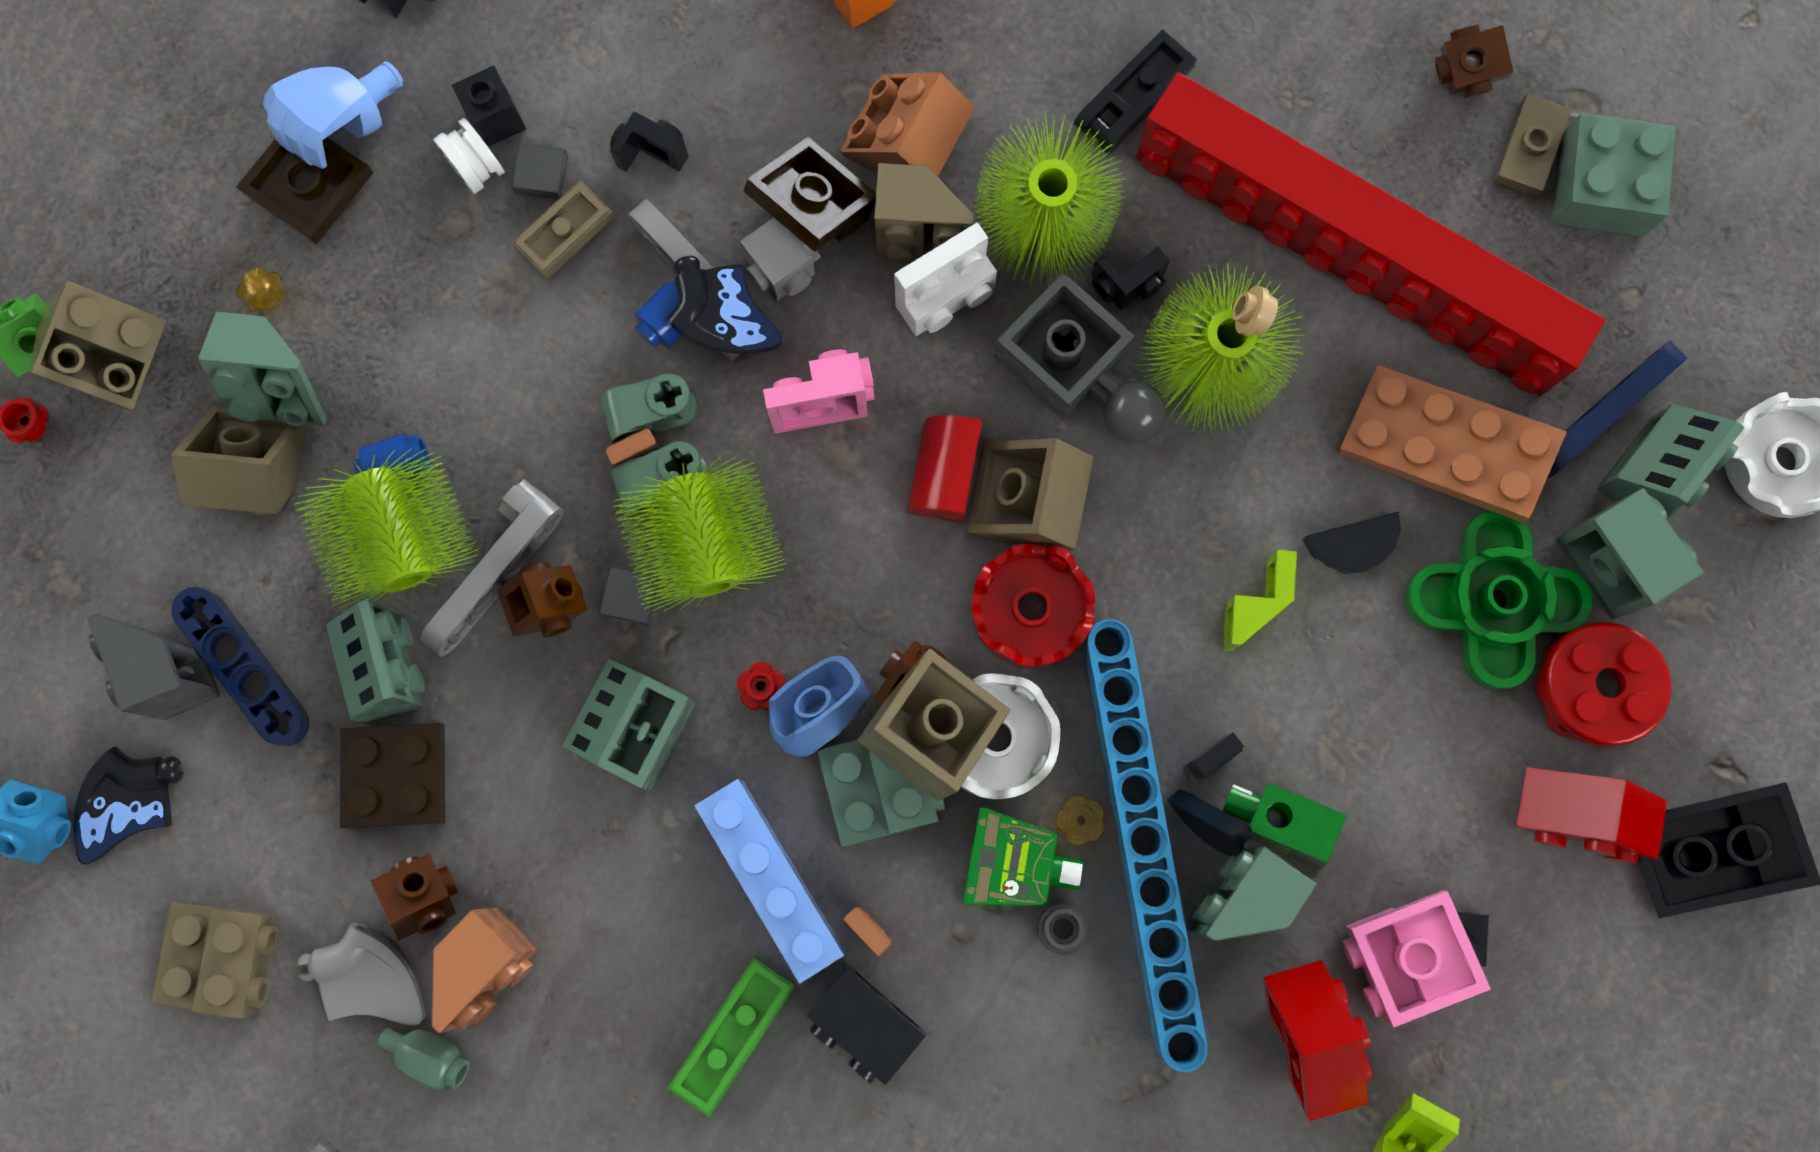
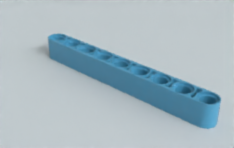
M1105 619L1097 622L1091 628L1083 642V653L1153 1043L1157 1056L1170 1068L1178 1072H1191L1198 1069L1204 1063L1207 1056V1040L1134 644L1129 629L1122 622L1115 619ZM1100 633L1114 635L1120 644L1118 654L1114 656L1101 654L1095 646L1096 635ZM1117 680L1126 686L1128 690L1126 704L1114 705L1105 698L1104 685L1106 682ZM1117 729H1128L1136 736L1137 748L1132 755L1121 754L1115 749L1113 735ZM1128 777H1135L1145 785L1146 797L1140 805L1128 803L1122 795V785ZM1138 827L1148 828L1155 837L1154 849L1145 856L1138 854L1131 845L1132 833ZM1153 876L1162 882L1164 896L1157 905L1149 906L1141 898L1140 887L1142 882ZM1166 928L1173 936V947L1167 955L1157 957L1150 949L1149 939L1155 930ZM1177 980L1182 986L1183 997L1176 1006L1165 1008L1159 1000V990L1166 981ZM1187 1032L1192 1039L1190 1053L1185 1058L1173 1059L1168 1051L1170 1039L1177 1033Z

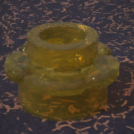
M264 268L249 270L241 277V283L236 288V295L238 298H242L243 302L253 311L269 310L278 305L285 296V292L280 285L283 279L276 271L268 272Z
M1081 795L1072 796L1064 802V808L1057 812V828L1059 831H1063L1065 839L1074 845H1084L1088 840L1096 841L1102 835L1105 828L1102 822V818L1105 815L1104 810L1094 799L1086 800ZM1079 815L1085 817L1083 825H1078L1076 822V818Z

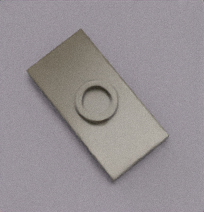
M1526 94L1520 103L1493 182L1538 197L1544 190L1571 109Z
M579 180L512 242V245L548 280L612 221L615 216L612 210Z

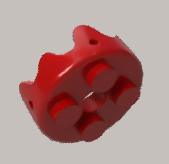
M1017 544L989 563H986L981 569L972 594L971 612L973 625L979 639L987 649L1002 661L1024 668L1049 667L1063 661L1074 653L1089 634L1094 621L1095 592L1092 582L1080 569L1074 556L1065 548L1057 545ZM1026 595L1039 596L1046 605L1045 615L1038 620L1025 619L1018 609L1020 599Z
M1590 623L1556 637L1543 649L1542 653L1545 654V661L1535 681V691L1546 710V724L1555 734L1563 738L1584 742L1594 746V748H1610L1630 744L1644 738L1658 726L1665 716L1671 700L1672 683L1669 669L1657 647L1650 639L1637 630L1618 623ZM1602 670L1610 672L1617 680L1618 689L1612 698L1602 695L1597 689L1596 677Z

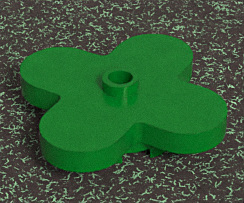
M1487 510L1470 520L1462 532L1460 541L1461 563H1437L1418 571L1411 577L1406 586L1404 601L1409 615L1421 627L1432 631L1458 632L1462 635L1463 663L1473 681L1490 690H1506L1520 685L1533 672L1536 662V635H1561L1583 625L1591 613L1592 595L1585 580L1576 572L1563 567H1543L1533 560V539L1527 524ZM1493 593L1499 596L1501 606H1498L1494 601Z

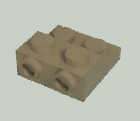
M182 901L170 902L150 1004L191 1009L192 1013L238 1019L258 1016L259 1009L264 1006L269 993V980L265 975L268 959L274 954L279 939V930L275 926L277 914Z

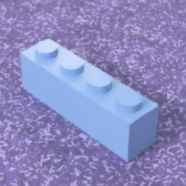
M736 779L694 805L799 984L843 957L846 951L745 782Z

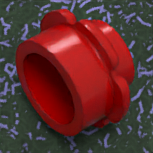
M16 398L7 401L0 408V429L5 432L6 438L17 444H22L25 441L35 442L45 434V425L49 421V414L44 405L40 403L35 404V401L31 398ZM28 417V424L22 425L23 420Z
M765 662L752 664L750 669L742 671L737 679V689L741 691L740 700L746 707L752 710H757L758 708L769 710V699L785 685L782 673L778 670H773L772 666ZM759 682H764L766 685L763 691H758L756 688Z

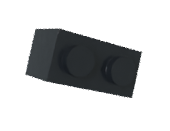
M850 965L807 1015L814 1022L810 1027V1031L830 1049H833L837 1043L853 1057L848 1062L850 1067L870 1084L877 1078L886 1086L926 1037L925 1030Z

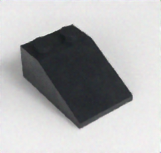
M1787 782L1666 810L1658 860L1639 857L1658 918L1820 885V876Z

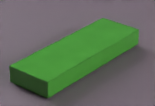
M754 957L667 1089L707 1117H710L796 987V984L757 957Z

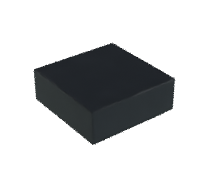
M1233 732L1221 738L1186 766L1196 779L1207 778L1241 753L1244 745Z

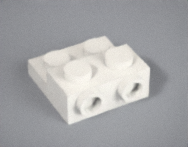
M978 222L894 273L895 306L915 336L926 330L929 333H934L942 329L953 319V313L966 305L969 308L977 307L993 294L992 289L995 288L997 270L986 256L988 237Z

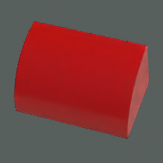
M938 415L925 420L907 513L963 523L981 433V419Z

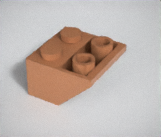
M941 72L881 75L870 88L869 99L859 117L850 125L847 132L848 137L840 153L844 157L877 173L878 163L928 166L938 177L975 106Z
M497 907L471 910L433 949L432 1027L439 1034L455 1028H459L462 1031L471 1023L474 1026L478 1025L497 1006L498 1003L493 997L507 985L513 988L534 967L529 959L539 949Z

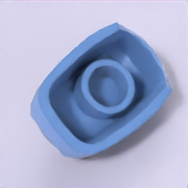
M838 655L826 658L791 679L769 699L770 733L777 745L785 753L793 757L810 756L820 747L838 736L857 717L858 713L865 708L869 697H871L870 691L857 669L846 657Z

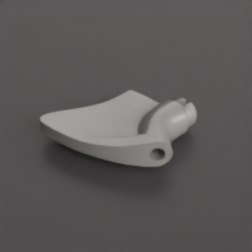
M350 923L340 942L315 949L312 954H302L297 960L296 967L302 966V973H299L298 977L305 982L315 979L319 984L328 1021L352 1015H371L401 1024L417 1026L426 1017L425 1006L417 980L407 961L386 937L366 925Z

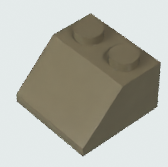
M211 406L171 453L181 505L199 506L208 510L248 511L256 515L278 514L296 488L306 424L303 426H291L283 422L267 420L248 422L230 417L225 407Z
M1058 438L985 442L966 534L1014 545H1057L1066 550H1076L1094 456Z
M929 648L885 699L857 741L934 799L940 801L958 792L1011 709Z

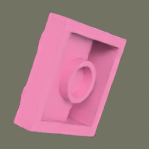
M841 349L824 352L818 356V360L809 361L812 380L803 382L798 377L785 378L776 381L773 384V388L763 389L766 409L775 434L868 417L866 401L875 400L869 358L859 359L858 352L847 354L846 350Z
M1439 891L1399 908H1389L1345 926L1349 938L1341 941L1344 952L1354 970L1360 967L1363 968L1370 985L1362 989L1367 1006L1374 1018L1383 1016L1385 1022L1392 1027L1402 1025L1491 990L1448 891Z

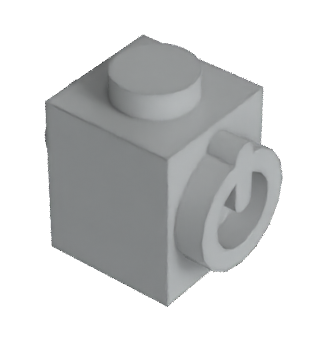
M774 217L740 241L744 258L750 265L746 268L747 274L761 292L769 289L777 301L787 294L794 296L803 291L812 281L811 277L815 275L813 263L821 258L817 251L811 250Z

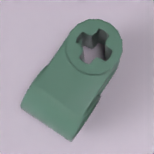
M671 373L661 374L635 384L614 387L599 396L612 444L645 428L650 429L651 433L656 435L683 427L694 419L698 409L697 400L686 382L678 375ZM677 394L678 396L675 398L676 406L668 408L667 405L670 403L669 396Z
M677 441L642 457L633 458L619 464L611 470L610 476L620 499L648 494L647 492L620 494L622 492L660 488L630 485L663 484V482L645 477L662 481L672 479L665 471L674 478L680 476L678 474L680 471L678 463L683 460L689 463L687 465V474L693 473L700 462L701 464L696 473H701L708 465L694 446L687 442ZM652 495L640 496L635 498H645ZM623 499V500H621V502H622V504H623V503H627V502L634 501V500H638V499H633V500ZM644 499V500H640V501H636V502H632V503H628V504H624V505L637 504V503H641V502L646 501V500H649V499ZM634 506V507L625 509V511L631 510V509H635V508H639V507H642V506ZM650 507L641 508V509H638V510H636V511H642V510L648 509V508H650ZM640 513L628 516V518L635 517Z

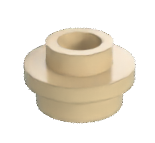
M1256 285L1248 292L1241 293L1233 307L1232 318L1235 321L1236 331L1239 334L1250 336L1254 333L1261 336L1271 327L1277 314L1278 301L1269 294L1267 288Z

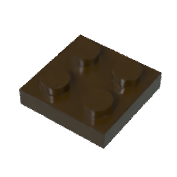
M328 137L322 140L327 167L324 169L315 165L310 166L296 154L286 150L274 139L236 188L308 240L317 244L374 172L366 163Z
M444 724L340 728V828L445 823Z

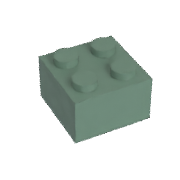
M1580 113L1563 132L1558 147L1551 223L1640 237L1646 236L1669 214L1676 126Z
M1644 488L1602 509L1557 538L1559 544L1612 619L1655 605L1704 573L1697 563V556L1692 546L1684 539L1678 537L1667 521V514L1662 504L1654 497L1649 496Z

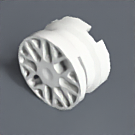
M463 117L458 121L461 127L458 132L454 130L448 135L442 132L433 141L444 152L443 155L475 195L484 188L483 182L490 178L489 173L495 172L500 177L505 172L478 133Z

